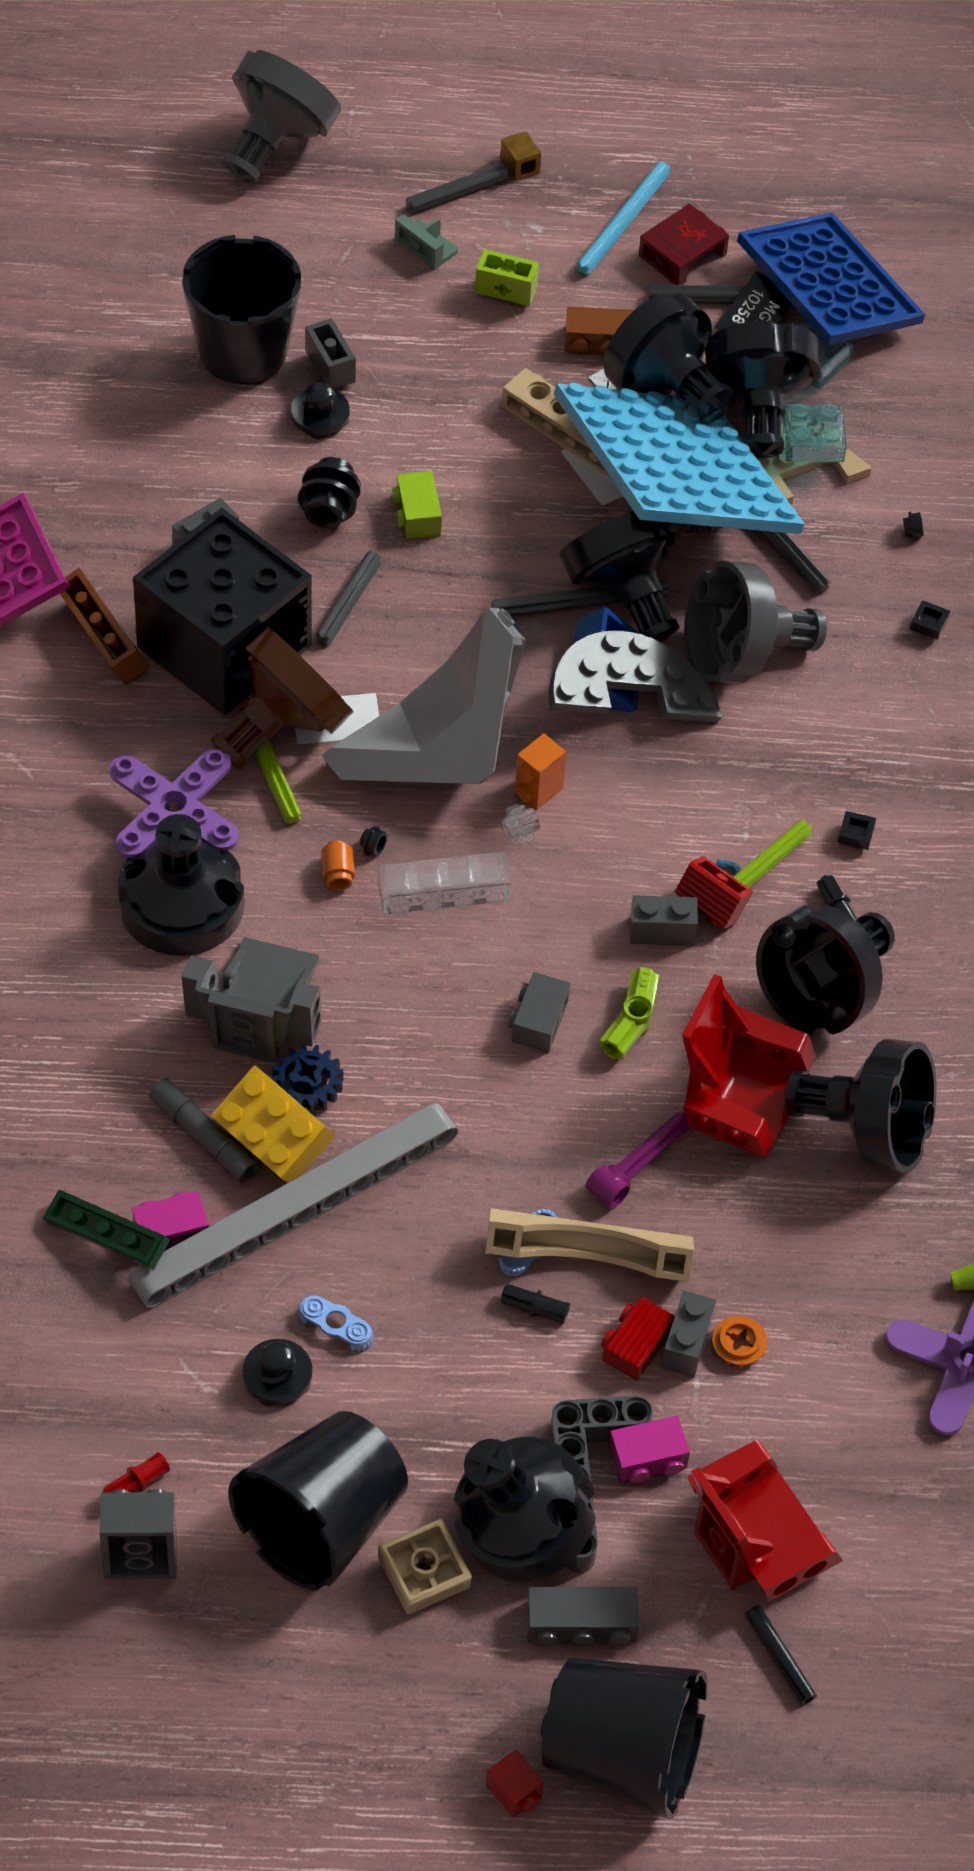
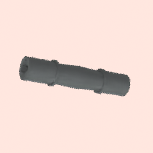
M164 1078L154 1085L150 1091L149 1098L170 1117L173 1123H179L197 1143L210 1152L216 1163H220L240 1183L248 1181L256 1173L259 1163L238 1144L235 1138H229L211 1118L197 1108L192 1098H188L168 1078Z

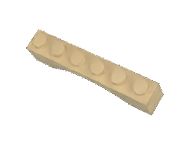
M491 1208L485 1253L515 1258L532 1256L584 1258L624 1266L656 1278L689 1282L694 1242L691 1236Z

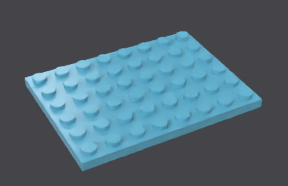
M578 383L556 385L553 393L640 520L792 534L802 533L805 523L750 451V448L743 443L742 438L725 415L714 422H706L699 416L697 409L687 399H682L677 394L669 396L655 391L641 393L628 388L613 390L600 385L594 388L585 387Z

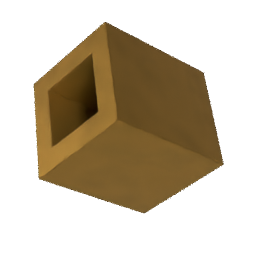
M527 131L501 139L500 160L505 164L515 181L540 173L541 151Z

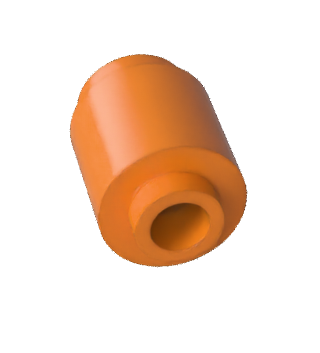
M340 840L331 841L321 849L323 880L327 883V887L332 890H344L352 886V880L355 878L353 848Z

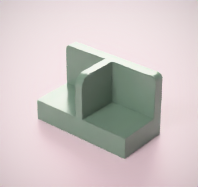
M404 214L395 219V240L434 270L458 253V248L440 235L441 221L437 218L428 224L420 219L412 221Z

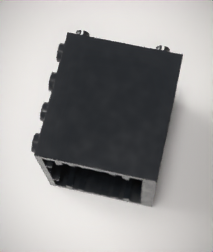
M220 508L133 577L137 647L223 715H227L253 693L247 661L250 655L244 648L266 626L278 634L299 655L312 645V575L223 508Z

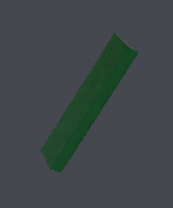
M60 1189L42 1218L48 1224L152 1270L155 1269L170 1241L166 1236Z

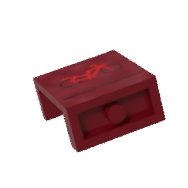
M689 203L640 236L639 256L674 285H682L686 282L688 266L711 250H714L722 257L727 255L729 234L706 217L702 211L697 210Z

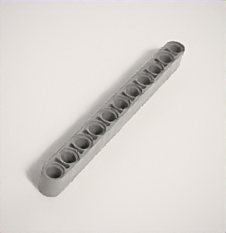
M431 1104L164 1251L154 1270L139 1265L129 1274L127 1280L147 1308H154L446 1146L455 1139L458 1134V1128L439 1104Z

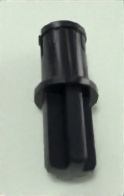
M832 875L822 876L817 881V887L827 902V906L837 908L856 920L857 916L850 906L851 900L849 896L843 894Z
M506 1284L501 1295V1302L503 1304L530 1312L531 1317H534L536 1314L558 1321L561 1324L565 1323L570 1309L569 1302L566 1303L542 1295L540 1290L535 1293Z

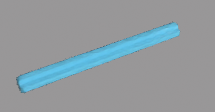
M660 161L653 167L579 259L576 268L579 273L589 275L668 177L670 174V166Z

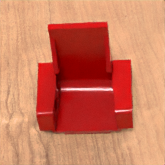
M714 974L682 1034L690 1067L686 1100L683 1106L687 1124L690 1128L766 1158L769 1150L777 1142L790 1116L785 1107L787 1081L794 1070L808 1071L809 1073L816 1055L810 1037L806 1033L736 1005L724 988L722 977Z
M757 1439L702 1469L699 1467L695 1468L687 1478L694 1493H697L700 1497L694 1535L731 1590L755 1579L761 1587L764 1596L770 1602L843 1560L826 1535L819 1531L777 1470L778 1466L761 1441Z

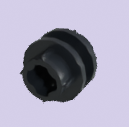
M326 457L308 467L304 472L302 486L298 492V503L302 510L305 511L307 520L319 528H334L340 525L341 522L350 519L356 512L357 499L361 494V482L354 473L352 465L347 461L340 459V457Z

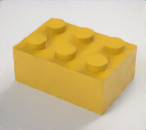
M256 1065L248 1071L210 1115L287 1183L302 1176L337 1136Z

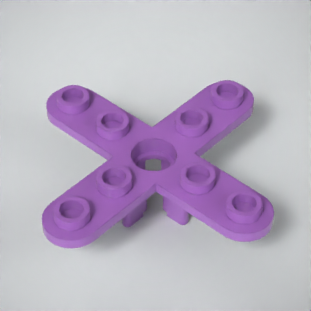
M221 749L205 751L173 783L132 756L115 758L109 767L112 780L148 804L118 834L116 838L118 853L126 858H136L139 853L151 848L156 843L155 833L159 822L167 816L174 814H184L194 818L201 828V841L217 847L219 851L233 849L239 841L237 827L199 802L230 771L231 758L229 754L226 755ZM178 801V811H169V802Z
M974 1301L960 1335L954 1332H948V1335L909 1320L893 1322L886 1334L887 1343L894 1351L946 1370L929 1414L931 1427L942 1435H953L962 1428L974 1397V1365L970 1366L973 1354L967 1352L964 1361L962 1362L960 1359L962 1351L974 1352Z

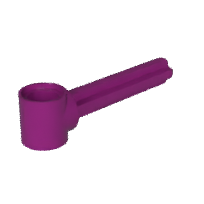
M676 1112L617 1166L613 1164L608 1167L605 1164L599 1166L588 1178L585 1185L586 1189L609 1208H616L628 1195L631 1188L630 1180L689 1128L685 1113Z

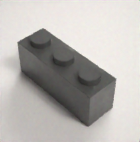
M529 1587L527 1600L528 1642H537L539 1645L544 1646L554 1645L558 1642H573L579 1646L591 1645L594 1642H609L611 1645L623 1646L637 1641L639 1629L637 1587Z

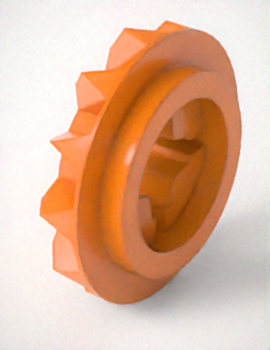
M731 1316L725 1318L716 1326L712 1336V1344L716 1356L724 1359L726 1365L732 1363L742 1368L746 1364L752 1363L755 1365L757 1360L764 1356L767 1348V1335L763 1327L754 1319L746 1316ZM745 1333L746 1346L741 1345L739 1349L733 1350V1340H738Z

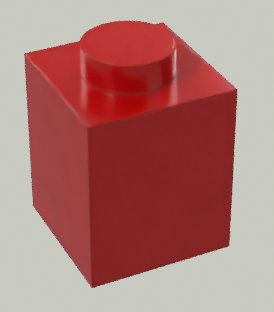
M517 1749L487 1770L486 1785L513 1818L522 1811L529 1813L542 1801L544 1782Z

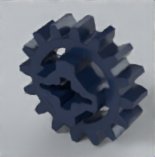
M302 1044L300 1052H296L291 1047L289 1048V1057L280 1055L278 1057V1065H273L272 1080L303 1107H308L311 1114H314L315 1106L318 1105L321 1109L326 1110L327 1100L336 1103L337 1093L343 1091L344 1072L343 1069H340V1060L338 1058L331 1060L330 1050L325 1051L323 1054L319 1053V1045H315L312 1051H307L306 1045Z

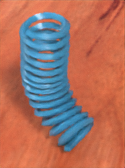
M717 859L716 864L718 867L731 869L734 875L741 870L740 866L736 862L734 863V861L729 863L728 860L727 863L725 859L724 861L723 859Z

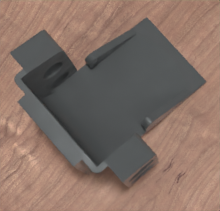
M244 937L239 950L224 972L223 989L221 992L215 962L191 955L181 976L185 1014L189 1017L208 1021L211 1031L212 1048L276 1063L280 1048L284 1045L285 1040L312 1047L322 1023L320 987L310 985L309 983L318 963L319 955Z

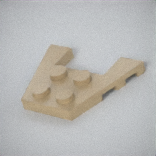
M805 416L781 424V437L784 439L785 447L782 454L772 458H756L790 504H793L794 496L783 480L829 463L835 466L847 484L868 477L871 473V467L868 463Z

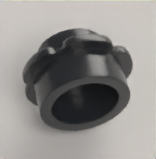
M908 512V517L903 518L905 535H912V539L916 540L915 537L924 536L921 513Z
M373 826L371 829L367 828L360 838V846L363 847L364 854L367 856L369 854L379 856L386 846L387 833L381 831L379 826Z

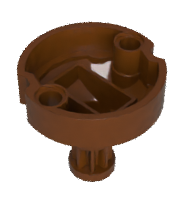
M266 626L244 648L250 655L247 661L253 696L240 709L241 713L220 734L216 733L210 740L216 749H221L226 755L229 754L231 765L242 770L248 764L247 760L268 738L272 740L284 727L322 732L325 729L330 734H333L354 711L290 645Z

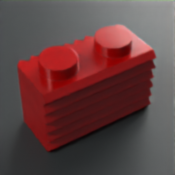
M704 856L688 864L686 872L674 890L680 897H697V909L707 915L706 919L710 924L719 928H727L737 922L753 893L742 882H738L732 875L723 871L717 864H713L712 861Z
M643 1296L639 1297L634 1306L628 1303L620 1315L619 1321L621 1324L616 1331L610 1329L601 1342V1347L604 1348L602 1361L638 1381L668 1339L675 1316L667 1310H663L662 1307H658L655 1303H651L650 1300H646Z

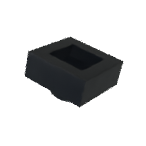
M922 600L911 621L910 629L938 640L949 619L950 610Z
M845 811L838 843L869 850L876 818Z

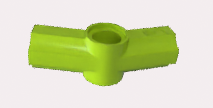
M640 967L631 971L623 1010L599 1041V1047L605 1052V1055L614 1060H623L639 1037L645 1035L651 1027L652 1012L659 981V975L653 972L652 969Z

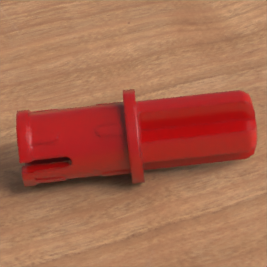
M157 1452L140 1465L128 1467L127 1473L106 1485L102 1493H110L117 1489L127 1490L130 1493H134L137 1490L143 1492L146 1490V1485L168 1473L170 1466L166 1458Z

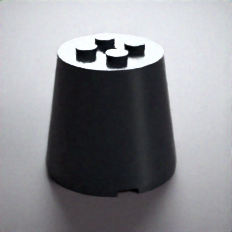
M228 235L205 243L188 258L183 269L182 278L183 292L201 361L211 374L227 382L249 384L265 380L282 367L287 356L301 290V271L293 255L283 246L260 236L254 235L253 239H236L235 235Z
M339 1411L241 1470L232 1478L229 1484L228 1498L232 1514L242 1534L248 1531L260 1548L256 1553L260 1558L291 1583L308 1590L318 1591L323 1586L330 1587L339 1578L407 1491L408 1475L397 1449L379 1428L358 1414L349 1411Z
M575 1658L568 1659L563 1665L558 1678L553 1682L547 1714L544 1716L541 1725L543 1766L546 1769L660 1817L672 1819L678 1812V1805H674L676 1798L683 1800L685 1798L700 1749L706 1715L699 1714L700 1699L706 1700L708 1696L706 1673L702 1670Z

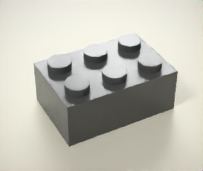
M117 1489L110 1493H101L100 1542L104 1579H176L177 1529L174 1492L152 1489L146 1493H130L127 1490Z

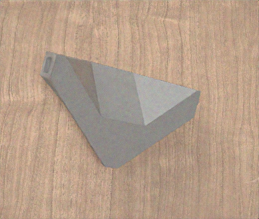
M489 607L451 658L406 698L328 749L322 757L340 780L481 784L491 776L496 768L503 715L526 643L525 638L513 626L515 622L504 609L500 610L499 608Z

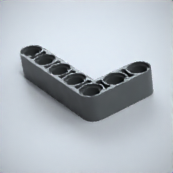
M642 1396L560 1401L552 1409L551 1441L560 1445L565 1450L573 1451L577 1454L574 1459L591 1482L587 1443L609 1442L611 1430L651 1422L653 1408L651 1403ZM638 1415L642 1417L643 1420L634 1421L630 1419L629 1416ZM597 1417H603L607 1419L608 1422L599 1423L594 1419ZM568 1419L574 1424L563 1425L559 1421ZM592 1496L588 1501V1507L594 1513V1504ZM570 1521L566 1528L572 1527L576 1521ZM596 1522L591 1536L584 1546L588 1553L578 1554L575 1559L566 1565L573 1572H587L595 1564L598 1545Z

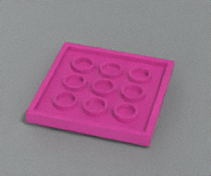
M24 493L0 505L1 627L70 588L34 510Z

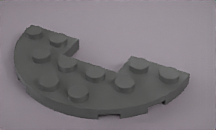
M602 631L588 635L575 642L558 661L554 674L550 679V710L607 714L612 708L608 688L656 692L662 719L718 723L722 718L715 695L697 669L672 648L643 634L627 631Z

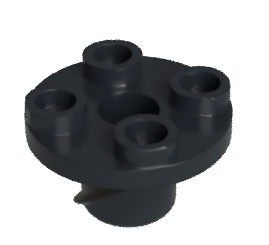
M326 382L311 384L292 401V421L300 430L308 433L313 439H321L325 435L333 434L349 423L350 406L347 399Z
M270 1339L259 1343L247 1354L243 1364L244 1383L248 1391L261 1404L272 1406L274 1404L290 1403L310 1389L313 1373L312 1362L307 1352L295 1342L286 1339Z

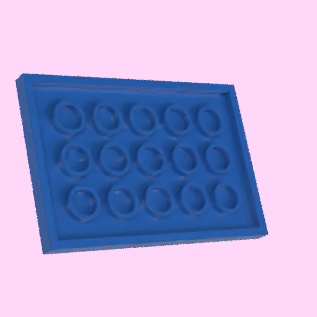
M833 212L741 231L738 234L737 242L828 345L923 323L925 313Z

